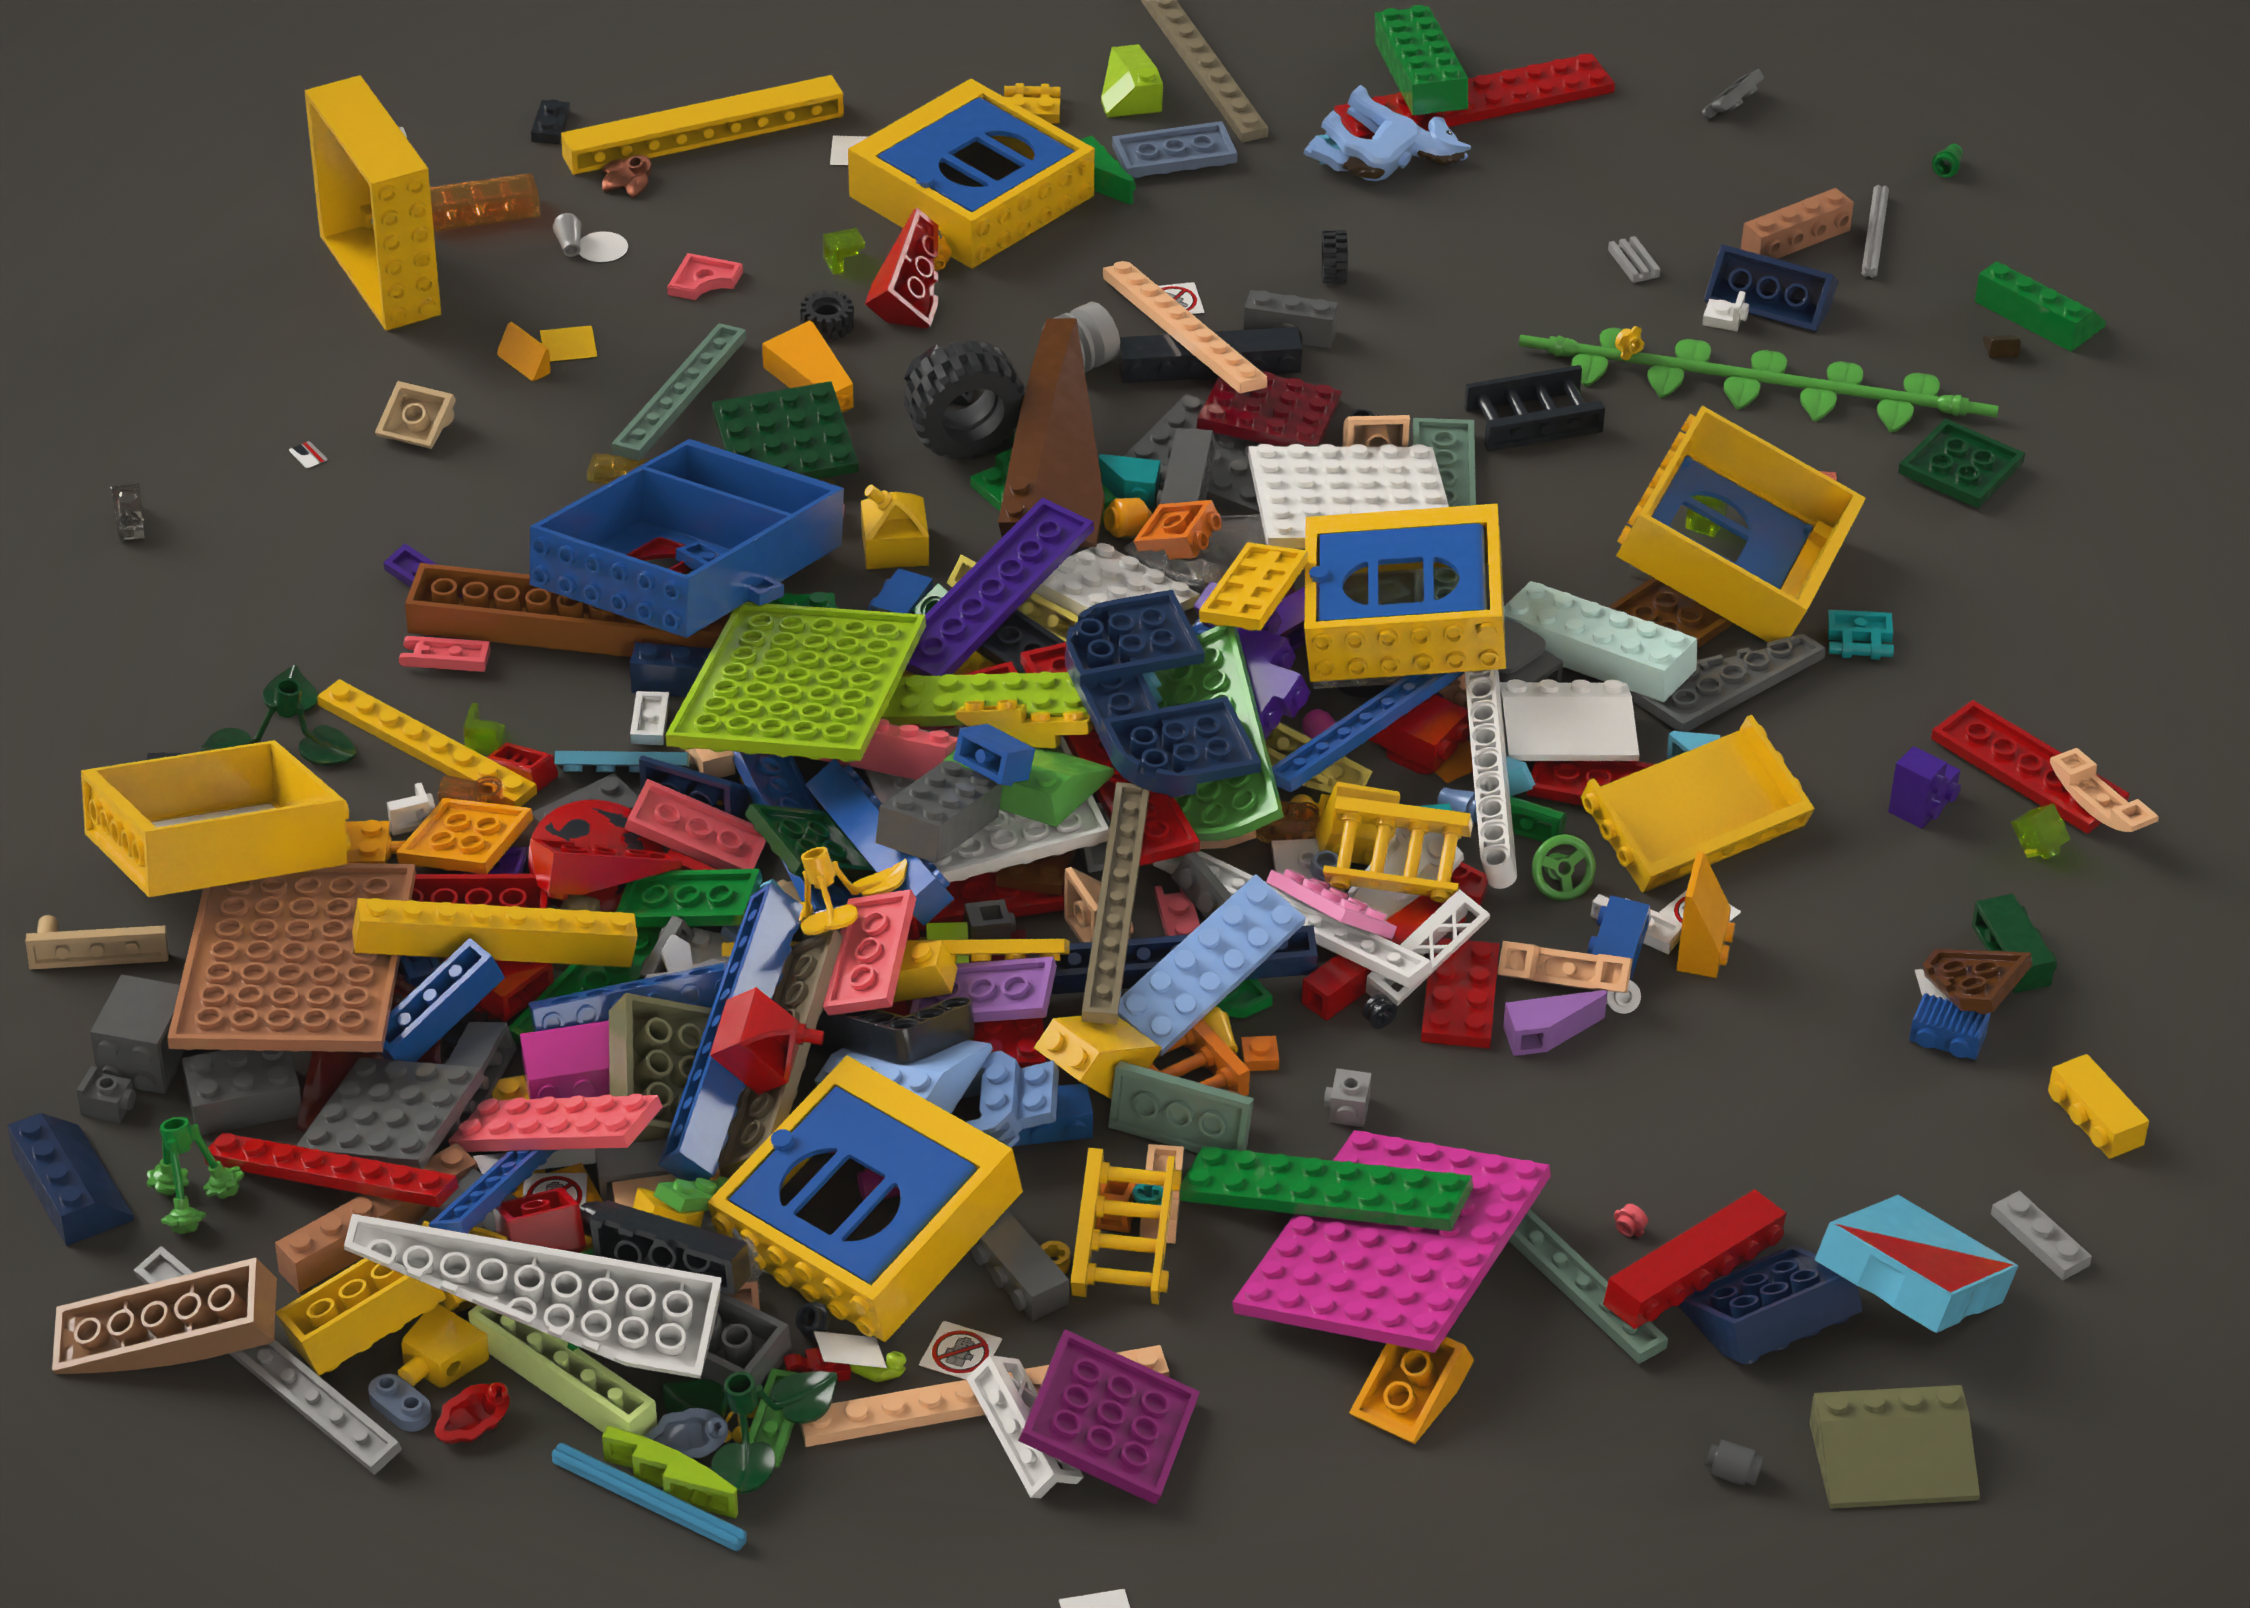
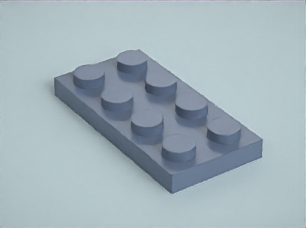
M1222 121L1112 136V147L1121 167L1134 178L1237 163L1238 153Z

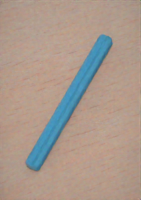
M559 1443L552 1451V1462L723 1546L734 1551H740L743 1545L746 1544L747 1532L588 1454L565 1443Z

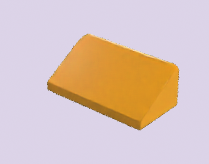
M513 322L508 323L498 347L497 355L531 381H536L550 374L549 349Z

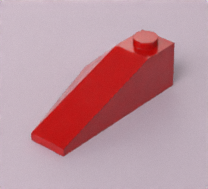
M531 838L530 843L537 886L548 892L549 897L555 899H568L569 894L583 895L679 869L682 864L681 860L668 853L625 849L623 855L620 854L619 850L606 847L605 845L595 844L593 851L586 847L575 845L574 841Z

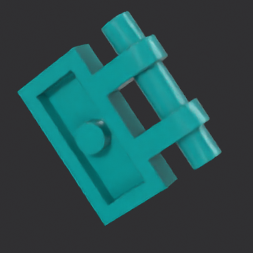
M1828 610V640L1841 641H1829L1828 654L1841 655V658H1851L1852 655L1869 656L1870 659L1880 660V657H1893L1894 645L1881 644V642L1892 643V613ZM1852 641H1862L1870 643H1853Z

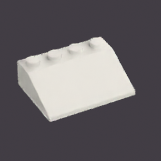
M1518 679L1500 682L1505 748L1508 757L1520 761H1639L1633 702L1627 683H1622L1618 680H1607L1604 683H1590L1586 680L1558 683L1549 679L1542 680L1539 683L1525 682Z

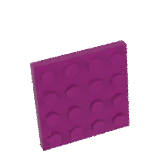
M1065 1329L1018 1441L1156 1505L1163 1492L1200 1392Z

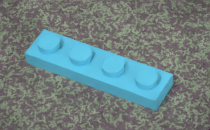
M555 751V764L563 766V772H582L583 766H596V772L611 773L615 772L616 766L629 767L630 773H640L639 758L641 756L681 767H689V753Z

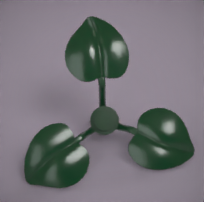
M296 665L277 675L264 688L262 699L269 710L257 735L253 739L244 730L233 727L224 728L210 735L204 745L200 747L202 752L259 743L274 712H277L279 716L284 718H291L298 714L301 730L305 736L299 742L298 748L301 756L308 762L328 766L343 763L356 757L355 746L338 729L320 725L311 732L307 728L304 712L312 709L317 704L318 694L314 686L302 675Z
M740 1371L728 1376L724 1387L710 1380H693L683 1383L665 1382L663 1385V1399L667 1414L683 1412L689 1408H702L715 1412L724 1418L729 1404L730 1409L739 1415L742 1444L729 1443L722 1446L714 1454L711 1467L712 1471L736 1487L737 1493L746 1494L763 1486L769 1480L775 1468V1455L771 1446L766 1442L750 1444L746 1415L751 1414L755 1410L759 1402L758 1397L772 1410L779 1411L782 1409L786 1420L792 1423H810L820 1419L830 1408L838 1377L837 1373L826 1371L793 1374L779 1380L772 1387L771 1399L763 1391L762 1385L755 1386V1381L751 1374Z

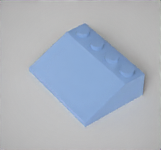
M965 1040L909 1063H897L842 1048L831 1054L814 1081L818 1086L842 1059L848 1055L951 1114L993 1047L991 1043Z

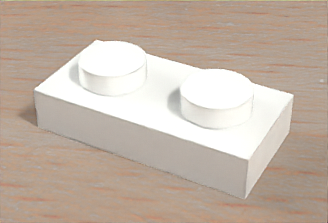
M636 692L630 732L631 744L664 745L670 703L669 692Z

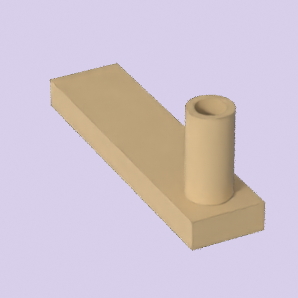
M45 915L38 921L37 933L26 934L25 942L29 970L167 962L169 960L166 925L58 932L59 922L57 918Z

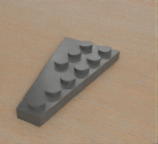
M1799 634L1768 642L1767 648L1751 651L1749 648L1737 650V655L1723 659L1724 657L1720 654L1697 660L1696 671L1665 702L1630 691L1632 701L1677 731L1688 732L1824 659L1825 647L1805 634Z

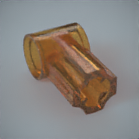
M444 775L440 781L437 793L439 802L443 798L505 805L502 782L496 777L487 776L472 781Z

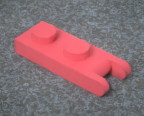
M407 636L404 638L403 646L408 650H414V652L401 653L398 662L401 666L485 672L491 651L490 641Z
M1161 885L1154 886V895L1165 935L1176 936L1192 933L1200 925L1195 905L1181 888L1180 893L1164 894Z

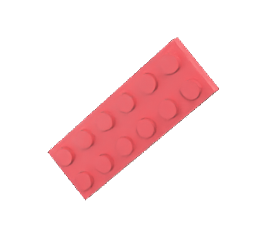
M638 1093L614 1097L608 1094L600 1097L584 1098L580 1095L571 1098H554L549 1096L542 1099H525L520 1097L513 1100H496L491 1098L479 1103L474 1113L460 1124L459 1129L448 1141L450 1146L458 1143L466 1152L628 1148L663 1106L658 1095L642 1096Z

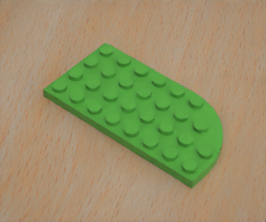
M1216 626L1197 635L1205 652L1204 663L1154 672L1162 686L1157 688L1162 697V701L1157 704L1159 708L1227 696L1261 761L1259 773L1197 784L1196 794L1174 797L1200 841H1219L1240 837L1284 817L1237 627Z

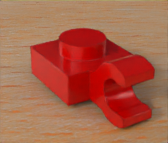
M819 1347L805 1350V1358L799 1354H789L783 1357L786 1367L784 1371L796 1373L814 1371L835 1372L838 1377L837 1382L851 1379L849 1364L824 1362Z

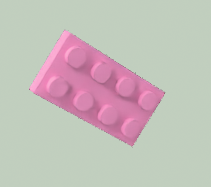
M1286 869L1284 874L1271 870L1267 883L1342 923L1389 939L1393 938L1397 926L1385 920L1387 914L1370 907L1367 908L1368 904L1352 897L1348 898L1349 894L1330 887V884L1313 877L1311 880L1306 879L1304 875L1290 869Z

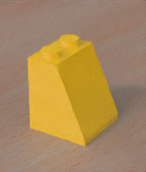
M1082 1016L1053 1018L1034 1046L1037 1051L1051 1061L1054 1060L1056 1065L1078 1081L1112 1099L1115 1068L1120 1061L1149 1069L1162 1049L1161 1046L1119 1016L1117 1024L1082 1022Z

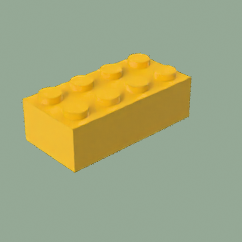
M364 1258L279 1309L275 1314L293 1348L313 1371L320 1376L325 1372L336 1369L343 1361L356 1353L369 1349L374 1342L389 1333L397 1332L407 1322L417 1316L430 1312L437 1304L447 1298L441 1289Z

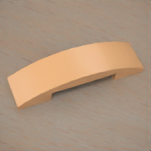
M2078 748L2050 758V764L2066 790L2081 807L2101 823L2119 831L2133 832L2158 822L2159 816L2139 799L2128 802L2096 775L2097 764Z
M1503 941L1497 974L1559 986L1627 993L1633 959Z

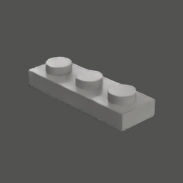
M2020 1190L1992 1205L1991 1215L2062 1280L2090 1266L2092 1256Z

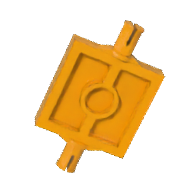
M345 821L346 832L351 843V849L347 852V863L387 864L392 854H396L398 849L405 843V841H392L390 837V821Z

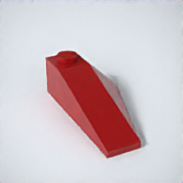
M919 208L914 209L880 268L871 285L865 305L885 322L928 328L932 324L938 307V296L934 295V283L938 281V272L934 271V258L938 256L939 225Z

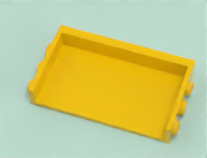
M1753 715L1746 717L1739 731L1601 787L1595 778L1588 781L1580 797L1585 810L1593 816L1599 825L1603 838L1610 842L1617 853L1618 861L1623 867H1626L1642 893L1690 874L1697 851L1704 852L1709 864H1714L1805 826L1815 809L1803 792L1799 780L1793 777L1784 763L1783 756L1779 751L1775 750L1767 738L1765 729L1757 723Z

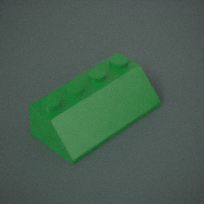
M1996 261L1979 273L1975 303L2070 352L2106 326V321L2095 311L2009 268L2005 264Z

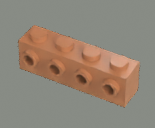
M1837 188L1745 222L1743 225L1741 249L1778 259L1848 232L1851 228L1854 202Z

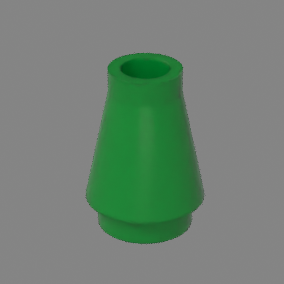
M1950 144L1947 148L1934 155L1932 167L1938 176L1944 178L1952 177L1958 172L1963 155L1961 146Z

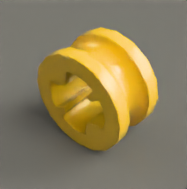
M1048 1241L1040 1246L1049 1257H1057V1260H1053V1262L1064 1274L1069 1270L1070 1249L1065 1243Z

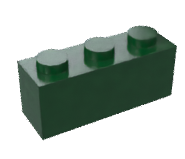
M2014 894L1976 901L1971 926L1987 951L2031 952L2033 965L2012 989V992L2015 994L2051 986L2054 971L2057 969L2056 956L2053 951H2049L2042 939L2040 930L2033 926L2028 918L2026 908L2019 904Z

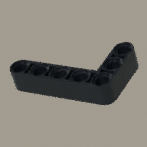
M966 997L949 998L907 1016L879 1009L828 1016L823 1008L815 1029L824 1031V1043L897 1063H909L920 1060L968 1040L975 1035L972 1001Z

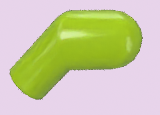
M892 1351L886 1356L885 1364L887 1368L850 1364L851 1372L874 1382H882L900 1377L905 1372L906 1357L903 1353Z

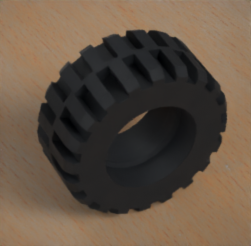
M966 340L964 344H961L959 341L952 342L949 347L944 349L941 346L934 350L935 354L923 358L920 362L921 366L919 368L915 367L910 375L912 381H908L906 384L904 407L917 435L926 448L931 449L938 456L945 455L946 458L956 460L958 457H962V459L967 460L973 459L974 455L984 456L989 454V450L994 447L996 449L1004 445L1003 441L1006 438L1010 439L1015 434V427L1018 424L1024 399L1025 387L1005 352L986 342H981L979 345L975 340ZM985 389L983 395L972 405L957 411H945L948 405L959 395L970 390Z

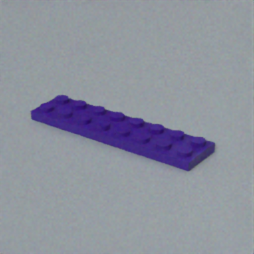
M1042 497L925 614L926 628L905 670L921 676L953 674L1094 531L1093 521Z

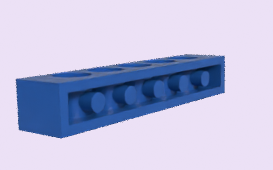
M728 962L529 1002L533 1031L609 1021V1010L625 993L712 1008Z

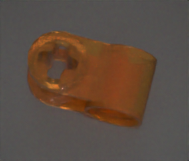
M1280 801L1284 817L1256 829V837L1268 844H1271V841L1317 839L1315 829L1319 823V809L1316 805L1309 802ZM1271 827L1274 830L1272 835L1270 834Z

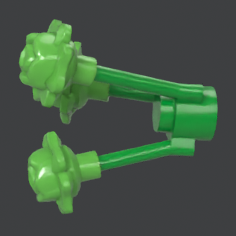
M173 1117L160 1125L163 1159L160 1160V1164L155 1166L154 1170L147 1171V1177L149 1178L147 1186L155 1188L156 1192L166 1196L173 1195L176 1192V1198L173 1199L175 1209L169 1215L162 1218L161 1223L170 1226L173 1233L185 1234L196 1231L199 1222L206 1217V1213L189 1207L188 1197L184 1196L183 1188L189 1184L187 1179L188 1170L180 1167L179 1154L188 1152L191 1149L193 1140L195 1141L209 1164L208 1170L211 1176L209 1181L203 1186L208 1197L216 1195L220 1199H226L228 1196H235L238 1188L241 1186L239 1181L244 1177V1173L239 1166L224 1168L220 1161L215 1160L201 1137L198 1124L190 1125L189 1120L185 1117Z

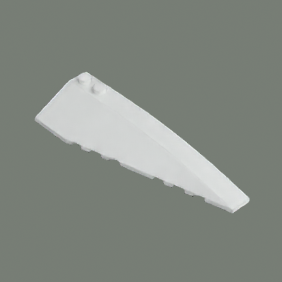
M352 1214L344 1243V1250L622 1365L701 1379L720 1301L721 1277Z

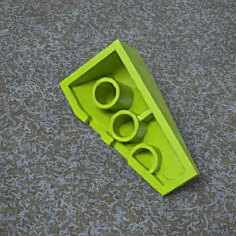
M1139 44L1112 47L1101 96V103L1106 117L1162 112L1163 83L1158 69Z

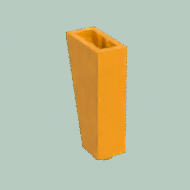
M808 321L762 343L763 368L786 386L795 388L832 381L841 412L843 413L854 408L853 383L813 322Z

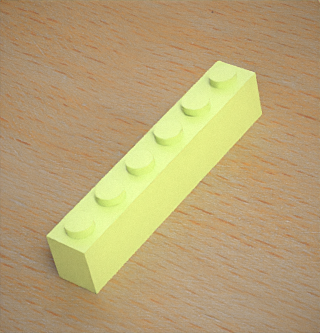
M476 1305L468 1312L469 1323L487 1334L490 1355L603 1433L608 1425L645 1437L651 1429L657 1426L655 1400L579 1348L571 1351L567 1348L568 1342L479 1305Z

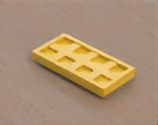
M1247 542L1200 608V622L1212 623L1216 626L1239 627L1249 631H1261L1308 563V551Z

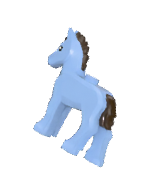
M1359 85L1350 95L1347 103L1350 107L1347 113L1375 133L1372 140L1352 135L1342 124L1341 116L1332 111L1323 120L1321 127L1326 130V135L1332 138L1341 150L1328 145L1324 139L1317 135L1303 153L1307 157L1327 164L1335 171H1348L1357 177L1377 182L1389 177L1398 167L1403 169L1409 163L1412 156L1425 158L1430 162L1437 161L1440 164H1451V162L1456 163L1467 159L1466 151L1470 150L1471 146L1459 141L1456 135L1448 128L1443 118L1433 117L1428 124V132L1418 126L1412 119L1395 113L1386 106L1373 101L1368 95L1367 89Z

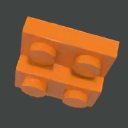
M1212 500L1159 504L1133 542L1137 551L1152 550L1157 552L1164 549L1169 560H1189L1195 558L1200 550H1205L1208 547L1209 537L1213 531H1219L1221 528V516L1217 513Z

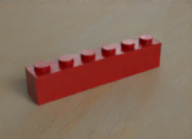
M1754 1189L1611 1276L1608 1280L1603 1305L1634 1329L1648 1321L1652 1322L1665 1310L1672 1306L1680 1305L1686 1297L1694 1292L1704 1290L1720 1276H1727L1736 1266L1744 1261H1751L1760 1251L1778 1244L1784 1235L1783 1227L1787 1213Z

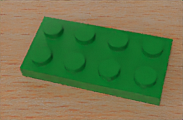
M760 869L668 871L627 882L616 912L633 913L635 915L636 928L664 927L668 924L672 915L683 919L688 926L741 925L750 897L759 891L763 878Z

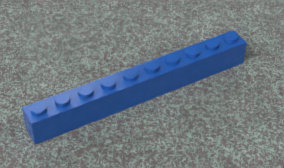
M772 882L750 897L658 1163L660 1167L678 1179L696 1181L697 1178H704L709 1180L715 1175L719 1168L718 1158L721 1149L726 1145L729 1138L727 1131L730 1122L738 1111L736 1104L739 1095L746 1087V1084L710 1056L726 1000L757 987L774 1001L772 997L776 986L782 980L783 972L781 970L784 961L791 953L792 946L790 944L793 935L801 923L799 917L803 905Z

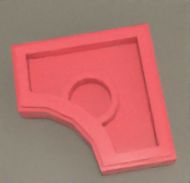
M687 253L667 286V294L696 300L701 294L710 290L720 288L734 289L743 274V264Z

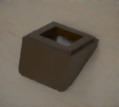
M2014 335L1983 336V342L1989 358L2017 357L2019 355L2021 343L2019 337Z

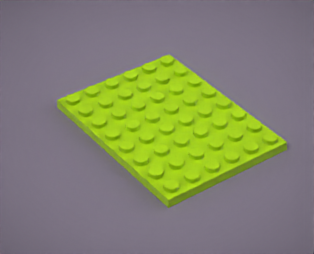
M753 602L744 603L733 610L666 732V746L679 747L684 750L696 748L710 749L714 752L736 751L749 755L762 753L775 754L779 757L801 756L814 760L827 758L840 759L844 762L861 761L926 628V615L767 603L759 606Z

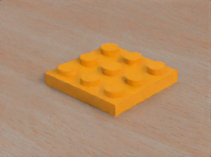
M443 798L396 852L399 864H415V867H431L446 871L456 870L472 872L474 874H488L532 822V810L527 807Z

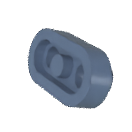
M382 1374L370 1382L368 1390L371 1405L398 1428L414 1432L425 1428L430 1423L432 1414L429 1400L403 1378L395 1374Z

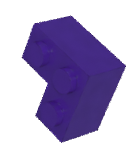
M1913 746L1896 762L1888 813L1923 829L1932 819L1936 820L1939 817L1943 807L1948 802L1952 803L1958 797L1961 785L1958 784L1960 770Z

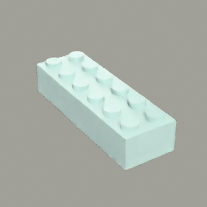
M1530 581L1504 606V621L1518 622L1541 636L1546 642L1545 650L1561 659L1563 667L1602 681L1618 680L1622 683H1627L1630 691L1658 701L1665 702L1696 671L1697 638L1657 625L1654 622L1628 615L1625 612L1602 606L1596 602L1573 596L1570 593L1547 587L1541 583Z

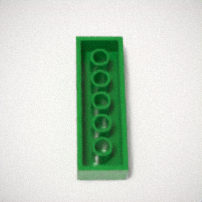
M1414 5L1410 9L1398 10L1388 8L1383 12H1375V44L1412 115L1468 109V77L1430 7Z

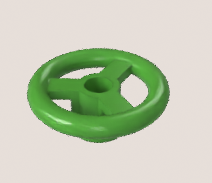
M1562 834L1549 838L1537 849L1532 861V876L1537 888L1552 900L1566 901L1580 897L1589 889L1595 877L1596 862L1592 850L1583 840L1573 835ZM1566 844L1577 848L1569 856L1561 853H1553L1546 856L1552 848L1558 845ZM1584 858L1586 863L1584 878L1573 889L1571 875L1574 872V866ZM1564 862L1565 869L1560 873L1558 870L1559 864ZM1542 866H1544V871L1548 877L1560 881L1562 891L1551 888L1545 882Z

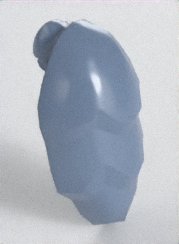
M689 1408L683 1412H672L663 1415L658 1425L651 1429L645 1437L678 1450L690 1458L700 1459L711 1454L723 1444L728 1435L727 1422L715 1412L702 1408Z

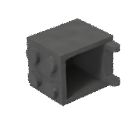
M121 974L90 1031L95 1065L98 1067V1072L131 1079L132 1088L165 1094L182 1062L181 1058H184L187 1052L185 1049H169L167 1039L180 985Z

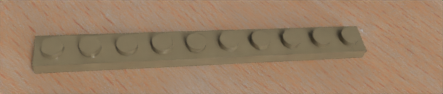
M1140 0L1240 141L1243 143L1268 137V126L1177 0Z
M1116 782L1082 1007V1022L1117 1024L1150 796L1149 790L1133 783Z

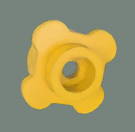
M1634 326L1632 329H1623L1616 337V349L1621 351L1620 356L1625 361L1629 360L1631 355L1641 352L1644 348L1645 343L1641 339L1642 329L1638 326Z

